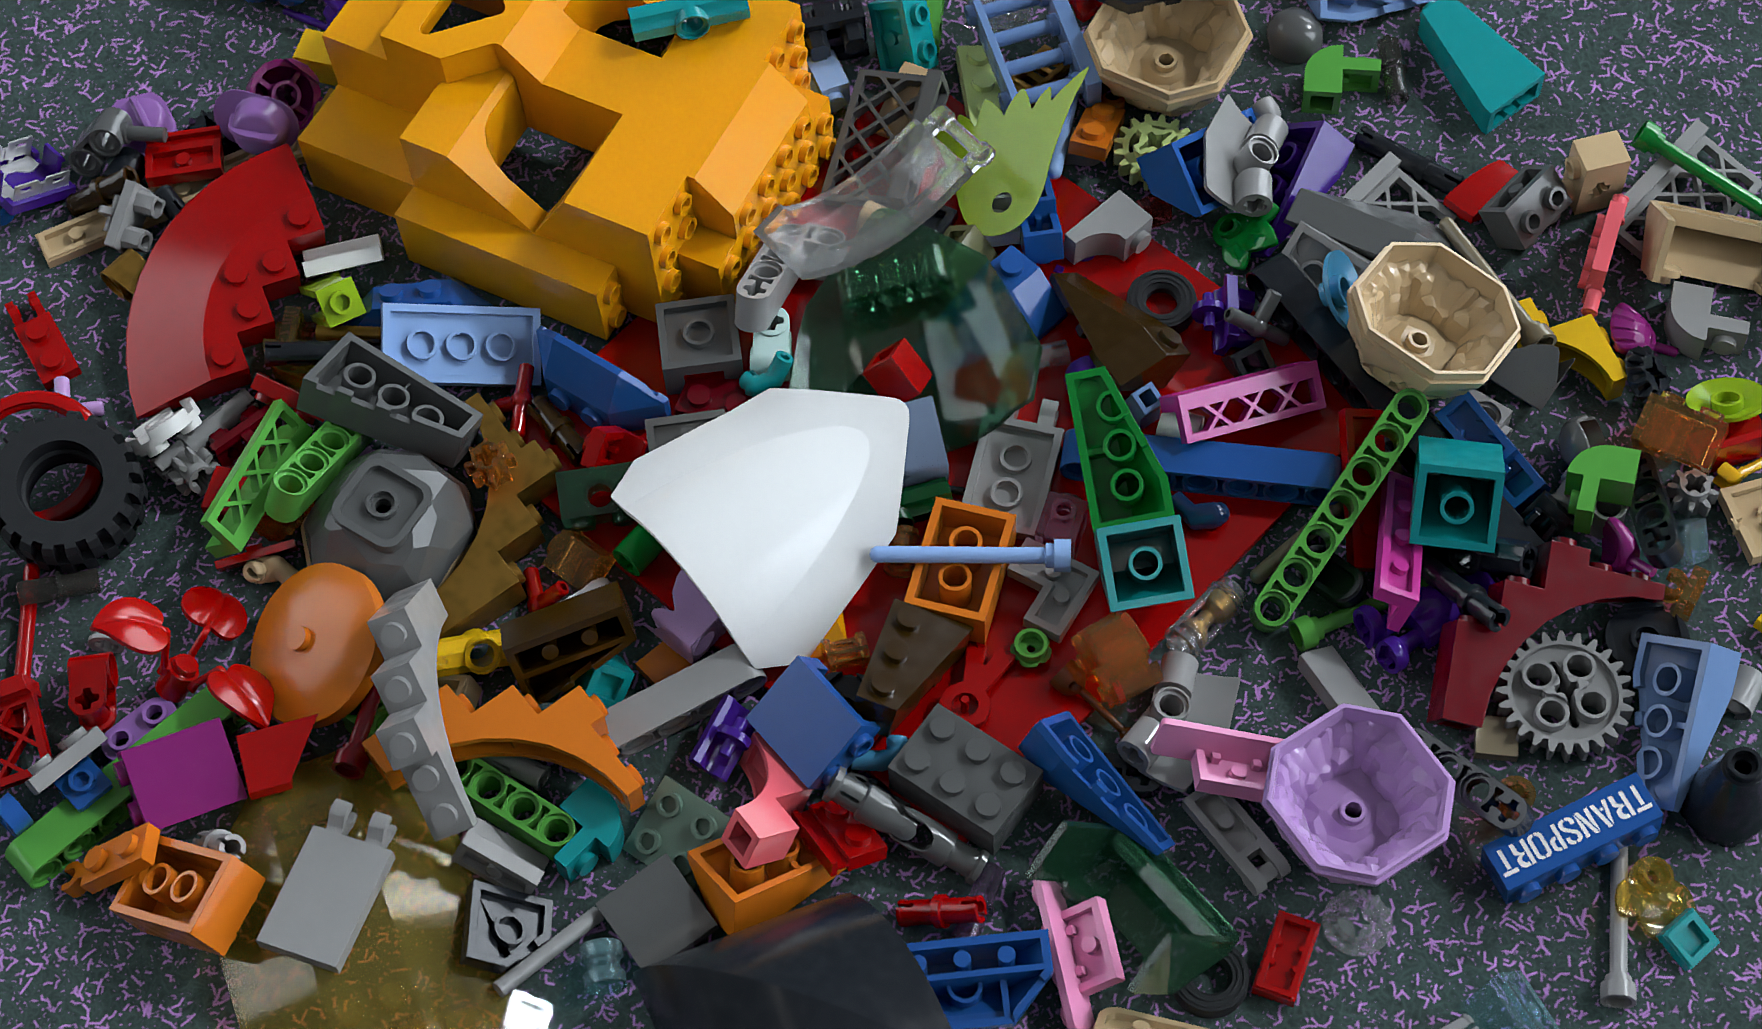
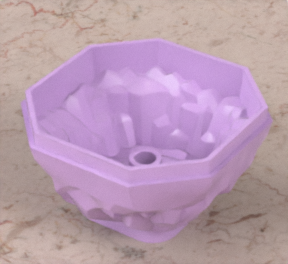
M1343 703L1271 747L1262 805L1274 821L1281 837L1289 843L1295 854L1315 875L1326 877L1331 883H1355L1356 885L1362 884L1377 887L1448 840L1456 782L1402 714ZM1347 814L1354 815L1357 818H1351Z

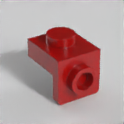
M616 425L593 427L583 442L582 449L584 454L580 464L591 470L614 469L625 475L633 461L645 454L648 441Z

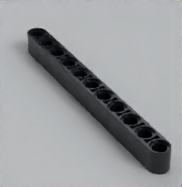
M1280 253L1246 274L1247 286L1250 291L1255 292V298L1259 303L1262 302L1268 289H1273L1281 294L1282 297L1272 315L1273 319L1283 330L1290 333L1291 339L1311 361L1317 360L1319 371L1350 406L1357 409L1384 411L1397 393L1363 369L1358 349L1355 347L1356 343L1349 330L1339 324L1329 306L1323 305L1318 289L1292 260ZM1397 404L1398 412L1402 417L1406 419L1416 418L1415 409L1410 404ZM1427 413L1426 418L1398 457V460L1412 476L1414 473L1418 436L1451 439L1429 413ZM1384 436V443L1392 452L1394 445L1388 437ZM1502 496L1497 536L1532 542L1534 547L1543 544L1544 541L1524 522V519Z

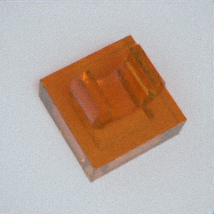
M1695 565L1688 579L1682 570L1670 568L1666 580L1676 584L1678 588L1671 589L1666 586L1663 602L1677 603L1672 614L1673 616L1677 614L1683 621H1689L1711 571Z

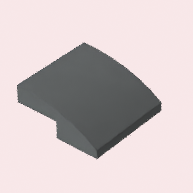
M667 853L595 903L640 968L688 951L719 929L713 917Z

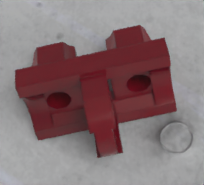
M268 404L261 409L254 405L250 406L241 413L239 419L241 423L230 431L219 428L209 435L211 443L209 447L220 466L231 468L235 465L245 448L241 439L248 444L270 408ZM278 420L275 422L276 430L281 426ZM266 446L259 448L257 452L258 459L260 458Z

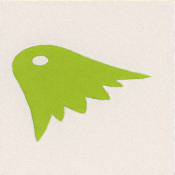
M1086 67L1067 83L1053 100H1051V87H1048L1041 94L1033 108H1031L1026 90L1022 88L1015 95L1004 115L993 102L985 100L981 106L976 126L961 114L958 115L957 130L941 122L935 142L944 157L951 175L959 207L967 225L975 224L984 236H998L1012 231L1029 217L1041 197L1064 121L1089 67ZM1003 192L1009 193L1012 197L1010 207L1002 213L994 212L992 203L995 197Z

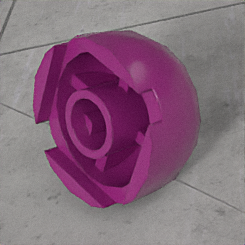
M290 58L275 59L262 64L252 73L245 88V91L272 97L284 102L296 115L299 131L308 126L313 119L315 105L323 99L317 75L306 64Z

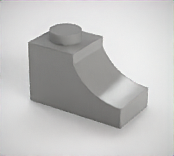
M1119 189L1065 233L1064 257L1073 265L1085 258L1096 255H1112L1125 261L1134 252L1138 254L1149 245L1152 239L1153 217Z

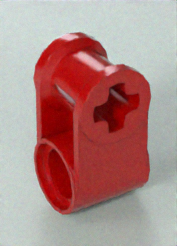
M112 651L70 657L67 661L69 708L74 715L78 716L80 726H83L86 731L98 726L104 733L114 725L117 716L116 688L118 686V666L116 658Z

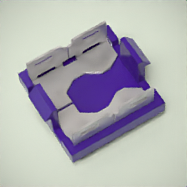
M32 135L10 141L5 148H2L0 145V206L11 216L66 199L68 195L76 192V186L69 180L70 170L61 172L62 162L66 160L48 143H44L41 160L39 158L40 152L32 146ZM26 142V144L16 147L17 144Z

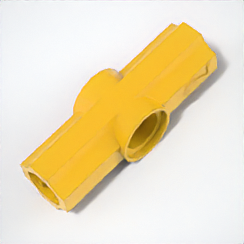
M473 628L467 630L462 635L441 638L438 641L437 678L468 672L485 675L493 672L498 667L510 666L502 651L500 629L485 631ZM476 645H488V651L482 658H470V653Z

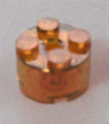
M1112 612L1077 632L1071 638L1078 652V655L1075 656L1078 664L1087 677L1094 674L1100 685L1097 687V691L1108 709L1126 703L1163 681V674L1158 661L1155 660L1149 664L1150 655L1147 650L1150 649V646L1127 612Z

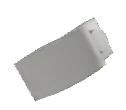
M1674 281L1667 300L1664 318V331L1671 345L1678 348V351L1683 355L1699 360L1703 348L1712 349L1713 352L1720 355H1730L1732 353L1741 355L1749 335L1750 322L1710 314L1714 288Z

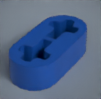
M9 792L0 798V823L14 838H17L34 824L33 819Z

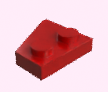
M259 371L257 372L250 388L257 391L255 399L270 406L273 401L282 399L288 406L294 408L293 411L306 423L313 425L315 419L324 422L322 418L296 409L300 391L279 383Z

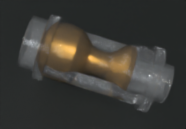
M1227 577L1221 578L1220 581H1213L1194 604L1173 625H1170L1165 630L1166 646L1169 651L1186 652L1197 659L1201 651L1235 616L1243 611V603L1247 600L1244 590L1235 581ZM1201 608L1200 613L1196 617H1193L1195 613ZM1212 624H1215L1214 627L1208 632V628Z

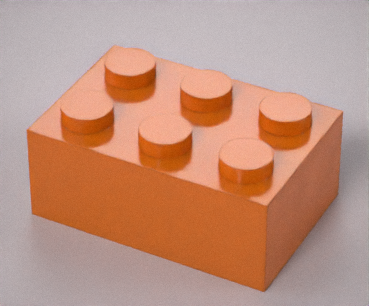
M936 496L921 546L1014 547L1016 541V514ZM916 563L904 602L974 627L969 641L985 644L1009 564Z
M160 835L154 866L126 878L108 910L144 933L225 957L251 906L255 903L266 878L232 854Z

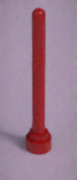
M34 562L26 564L23 572L14 675L24 673L30 678L40 581V568ZM27 706L15 710L6 727L21 734L30 719ZM5 731L0 735L2 739L9 742L18 741L19 739Z

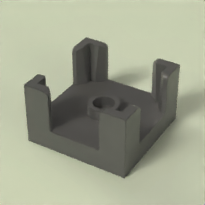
M734 293L655 304L662 370L667 395L680 394L685 384L684 376L724 371L725 379H740L744 369L739 330L734 323Z

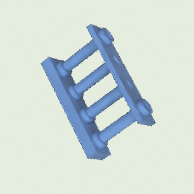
M969 0V5L964 6L967 24L970 28L975 26L1001 91L998 93V99L1003 114H1005L1009 104L1018 93L1012 81V76L1058 63H1063L1064 66L1070 65L1072 70L1070 77L1025 89L1030 104L1036 103L1048 87H1051V98L1055 97L1067 83L1086 67H1089L1088 72L1076 95H1082L1087 108L1101 102L1102 81L1068 0H998L983 5L981 0ZM1039 5L1040 8L1046 7L1048 11L1047 19L993 33L988 20L989 18ZM1051 34L1052 37L1058 36L1059 38L1058 48L1009 62L1004 61L1000 51V47Z

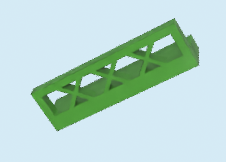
M282 399L273 401L199 522L212 534L205 549L215 558L240 553L265 513L264 503L273 475L309 439L314 431ZM280 416L287 425L280 426L276 430L275 422ZM266 446L260 458L258 459L257 452L259 448ZM248 476L241 489H239L241 478ZM229 507L221 522H218L216 519L222 509Z

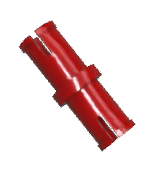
M935 894L932 899H900L897 903L899 907H896V918L901 927L933 925L936 929H945L950 924H981L985 922V917L979 915H987L986 901L982 895L949 898L947 894Z

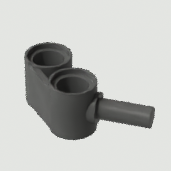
M108 107L102 110L82 131L68 157V163L76 173L82 176H95L99 174L104 163L110 157L119 154L124 144H130L131 141L166 142L168 138L167 128L133 126V121L127 112L120 108Z

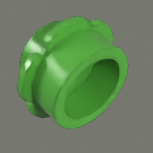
M1026 628L1020 631L1015 636L1014 643L1010 646V653L1015 654V660H1019L1020 665L1025 668H1036L1039 663H1046L1051 656L1052 650L1049 647L1050 640L1036 628ZM1034 647L1035 651L1029 652L1027 648Z

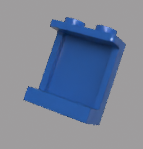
M797 655L747 715L746 720L808 789L825 790L833 774L840 766L847 770L856 758L863 756L871 749L874 744L873 738L881 728L876 722L864 720L824 677L828 669L818 658Z

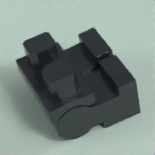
M839 0L812 3V10L808 13H804L802 6H800L802 22L805 24L804 40L805 47L808 49L807 58L810 57L813 62L827 60L831 56V48H834L838 61L870 55L866 33V16L861 0H848V3L845 5H841Z

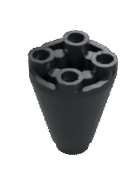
M1750 747L1730 749L1696 772L1680 808V813L1698 836L1722 847L1732 848L1740 843L1748 842L1761 831L1762 757L1756 750Z

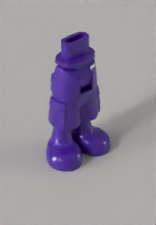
M1477 571L1470 576L1458 573L1459 576L1469 583L1481 585L1485 588L1487 594L1489 585L1495 583L1487 572ZM1429 585L1427 587H1420L1419 602L1402 626L1411 630L1400 637L1391 636L1395 631L1387 629L1388 613L1381 615L1371 605H1362L1353 611V621L1356 631L1368 649L1376 647L1375 658L1383 669L1391 674H1396L1407 668L1409 665V654L1419 646L1422 649L1426 648L1429 650L1439 644L1442 624L1458 619L1459 615L1463 614L1459 612L1454 602Z

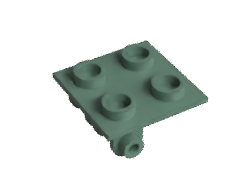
M665 775L622 849L647 866L667 853L694 890L697 882L688 862L687 852L722 837L731 817Z

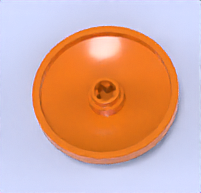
M324 562L314 564L288 578L266 604L253 636L250 667L263 674L269 680L275 696L271 715L285 723L318 714L312 729L329 726L351 713L372 688L374 683L371 676L383 663L384 658L366 622L379 610L384 601L377 587L366 575L337 563Z

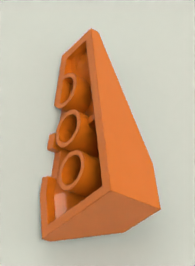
M798 833L784 859L748 869L743 868L723 843L721 837L687 852L688 862L707 910L727 935L787 913L836 877H831ZM846 868L837 870V875L846 870Z

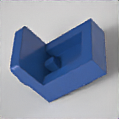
M88 755L53 782L63 800L66 798L78 812L85 811L113 788V784Z

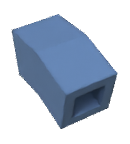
M1152 381L1133 392L1125 401L1141 430L1160 419L1161 405L1159 397L1161 395Z

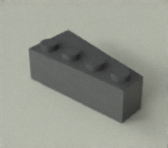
M348 332L303 377L296 407L298 410L403 450L423 454L428 459L454 468L475 445L484 415L351 332Z

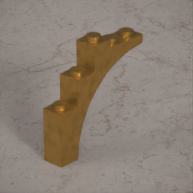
M479 393L467 399L465 403L484 414L479 430L482 433L488 454L490 481L487 505L477 536L465 557L441 587L437 589V593L448 614L441 628L439 639L459 636L473 628L483 629L527 598L521 583L526 581V578L515 562L546 541L540 529V526L545 524L534 505L564 486L558 472L563 466L555 453L550 448L543 451L535 439L525 444L515 429L508 432L502 424L506 419L494 401L487 404Z

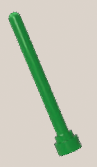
M1647 119L1637 131L1631 142L1632 147L1643 154L1647 151L1652 155L1657 152L1762 218L1761 198L1665 139L1666 135L1661 132L1662 127Z

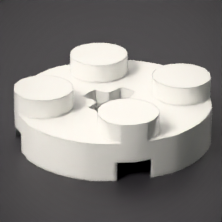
M192 397L179 401L183 407L182 409L173 413L171 408L168 407L145 421L133 431L136 438L126 437L125 441L129 442L135 455H140L141 457L148 455L149 458H152L169 447L170 444L167 439L178 432L185 435L202 423L198 416L201 410Z

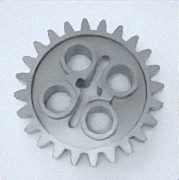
M1559 630L1556 641H1551L1547 633L1542 632L1538 645L1528 637L1524 642L1523 650L1521 648L1517 649L1503 668L1496 683L1498 688L1495 689L1493 700L1501 702L1498 705L1496 715L1501 717L1509 716L1504 724L1506 729L1518 726L1519 731L1515 740L1519 743L1526 739L1532 742L1529 750L1531 754L1536 752L1540 746L1546 748V760H1550L1555 751L1561 752L1564 763H1568L1572 752H1576L1582 761H1586L1589 748L1598 756L1602 755L1605 743L1613 747L1619 737L1618 734L1625 733L1628 726L1626 720H1630L1634 710L1629 704L1632 703L1635 692L1626 690L1631 682V676H1618L1624 663L1619 661L1610 664L1608 660L1612 650L1607 649L1601 653L1595 651L1598 641L1596 639H1593L1587 646L1581 644V633H1577L1571 642L1566 641L1565 634L1561 630ZM1551 664L1556 666L1559 675L1556 674V671L1554 670ZM1569 670H1579L1585 677L1574 676ZM1528 679H1540L1545 685H1534ZM1582 707H1593L1599 714L1587 713ZM1542 715L1553 716L1558 720V723L1547 722L1542 718ZM1569 716L1571 717V720H1572L1573 724H1574L1575 727H1577V728H1573V727L1571 726L1570 721H1569Z

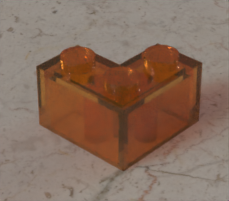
M1662 391L1661 395L1651 392L1630 436L1633 448L1641 450V452H1647L1651 456L1669 464H1672L1674 460L1709 475L1729 432V424L1723 422L1725 416L1703 406L1700 411L1691 409L1684 405L1686 401L1684 398L1668 391Z

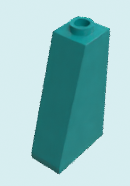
M1432 0L1423 7L1420 12L1418 35L1484 134L1487 135L1540 95L1545 73L1459 0Z

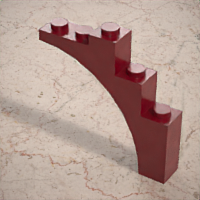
M1552 537L1551 541L1535 546L1538 548L1539 561L1535 566L1534 575L1530 579L1520 576H1505V580L1489 585L1487 595L1510 611L1511 616L1506 627L1496 621L1495 623L1501 627V631L1492 632L1487 626L1471 615H1459L1458 619L1442 624L1426 723L1461 731L1482 728L1490 695L1503 668L1520 645L1543 624L1571 608L1586 604L1614 602L1627 604L1643 600L1658 603L1664 601L1666 584L1653 582L1651 577L1641 572H1627L1625 575L1612 572L1613 567L1609 564L1589 562L1591 549L1576 546L1577 541L1571 538Z

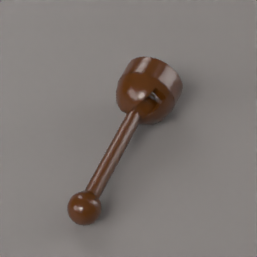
M1073 659L1049 682L1058 692L1065 696L1079 694L1120 733V740L1131 729V727H1125L1085 689V672Z

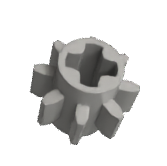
M187 446L185 450L171 458L173 471L167 474V476L185 497L191 491L198 493L202 497L207 491L215 467L220 465L213 459V455L205 447H201L196 452Z
M1697 467L1684 474L1677 470L1672 483H1668L1666 487L1668 497L1673 498L1671 503L1672 511L1677 510L1685 515L1686 520H1689L1692 515L1698 513L1703 517H1707L1711 505L1716 503L1719 496V491L1711 489L1714 477L1707 476L1705 473L1698 471Z

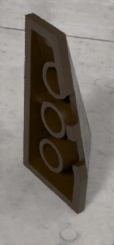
M1052 273L1049 281L1065 311L1076 316L1079 322L1075 328L1079 338H1087L1092 346V350L1088 354L1093 364L1097 368L1106 367L1119 392L1138 390L1151 381L1156 389L1165 388L1191 355L1189 350L1183 345L1181 336L1174 329L1078 273Z

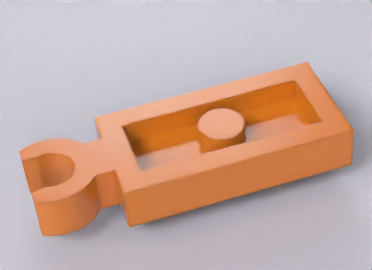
M1105 93L1101 95L1100 103H1096L1088 108L1086 107L1070 138L1068 153L1105 162L1114 144V139L1124 123L1126 102L1124 97L1110 100L1106 98Z
M147 822L99 846L93 847L87 851L82 863L73 861L65 867V872L73 876V878L68 883L61 885L60 890L73 898L82 896L86 891L95 894L154 866L161 830Z

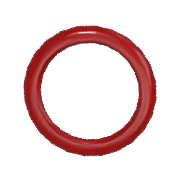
M42 390L26 391L0 399V421L11 414L29 409L52 410L66 416L68 411H78L82 413L86 421L89 416L93 415L89 409L77 400L57 392ZM87 465L79 486L68 498L56 506L33 513L37 517L49 521H65L79 513L95 496L103 481L101 473L94 466Z

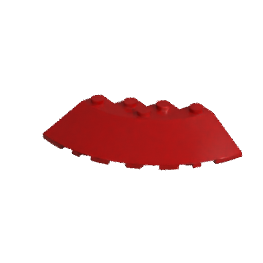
M289 143L262 152L234 166L209 183L168 224L151 250L134 291L126 329V368L129 391L137 420L156 415L168 407L171 409L181 407L182 405L179 401L188 397H192L194 402L251 384L250 370L242 348L277 338L275 321L268 302L300 292L298 288L301 286L300 274L293 256L303 254L302 251L326 246L323 223Z

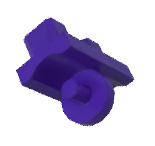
M1226 274L1224 285L1213 292L1203 293L1202 300L1194 303L1191 308L1192 318L1196 322L1203 324L1205 331H1212L1213 354L1224 356L1231 347L1244 348L1252 344L1256 339L1250 336L1246 330L1224 320V312L1229 307H1234L1250 315L1255 305V292L1239 288L1238 276Z
M723 695L688 760L719 782H727L742 752L747 751L752 743L750 737L755 728L746 720L747 715L751 711L740 705L732 696Z

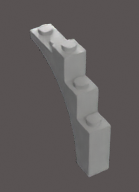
M430 578L393 593L366 623L385 660L371 676L389 714L375 734L393 771L401 770L436 842L473 828L478 820L460 779L444 726L437 679V646L441 628L448 614Z

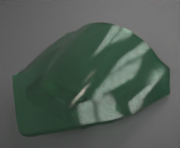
M880 210L874 213L805 307L797 337L788 389L823 390L879 396L862 373L877 352L905 337L932 372V377L921 394L909 401L928 396L933 397L946 453L962 448L988 435L1001 426L1017 410L1029 404L1035 398L1043 347L989 259L984 254L893 210Z

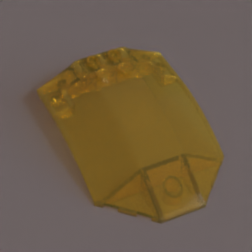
M335 751L298 764L293 774V789L251 800L250 796H248L230 832L241 836L246 843L245 854H237L241 857L240 860L264 876L266 880L225 957L219 955L240 1029H524L512 991L506 996L501 997L493 988L492 984L503 976L505 972L497 974L460 964L466 889L473 881L470 870L451 860L461 843L458 833L435 842L407 783L393 791L376 768L369 763L362 779L350 780L343 778L331 769ZM336 798L352 803L351 811L358 815L353 828L348 834L349 837L365 841L368 825L375 811L392 816L390 824L397 827L395 835L387 849L393 851L396 858L340 974L261 948L256 941L313 825L326 828L329 811Z

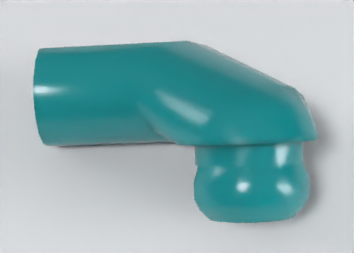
M777 351L766 372L760 375L754 370L744 372L739 379V386L745 390V394L749 397H755L769 388H780L794 362V358L787 352Z

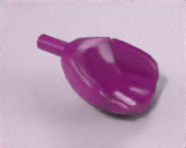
M1619 303L1614 308L1610 319V329L1616 352L1627 355L1628 351L1632 348L1648 345L1652 351L1672 357L1677 356L1678 348L1656 342V334L1652 327L1633 307L1626 303Z
M1609 517L1603 527L1602 555L1599 563L1611 565L1613 567L1612 572L1626 574L1635 568L1652 578L1656 574L1657 569L1639 559L1640 548L1634 535L1622 521L1615 517Z

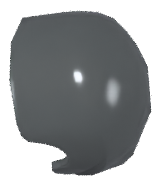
M1291 7L1280 10L1271 17L1267 24L1266 32L1270 53L1282 62L1302 64L1308 62L1317 51L1322 49V24L1309 9Z
M1586 414L1573 417L1565 422L1558 440L1560 457L1568 467L1572 460L1582 451L1594 446L1607 445L1597 419L1594 416L1588 417Z

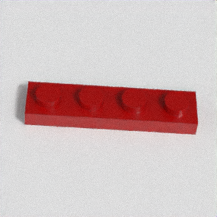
M1344 408L1338 412L1342 471L1379 419L1383 410ZM1376 436L1375 444L1377 448L1385 452L1384 436ZM1361 468L1352 470V477L1357 484L1362 486L1371 484V477L1366 470ZM1382 482L1345 535L1347 562L1356 567L1360 572H1375ZM1344 505V518L1346 519L1349 516V511Z

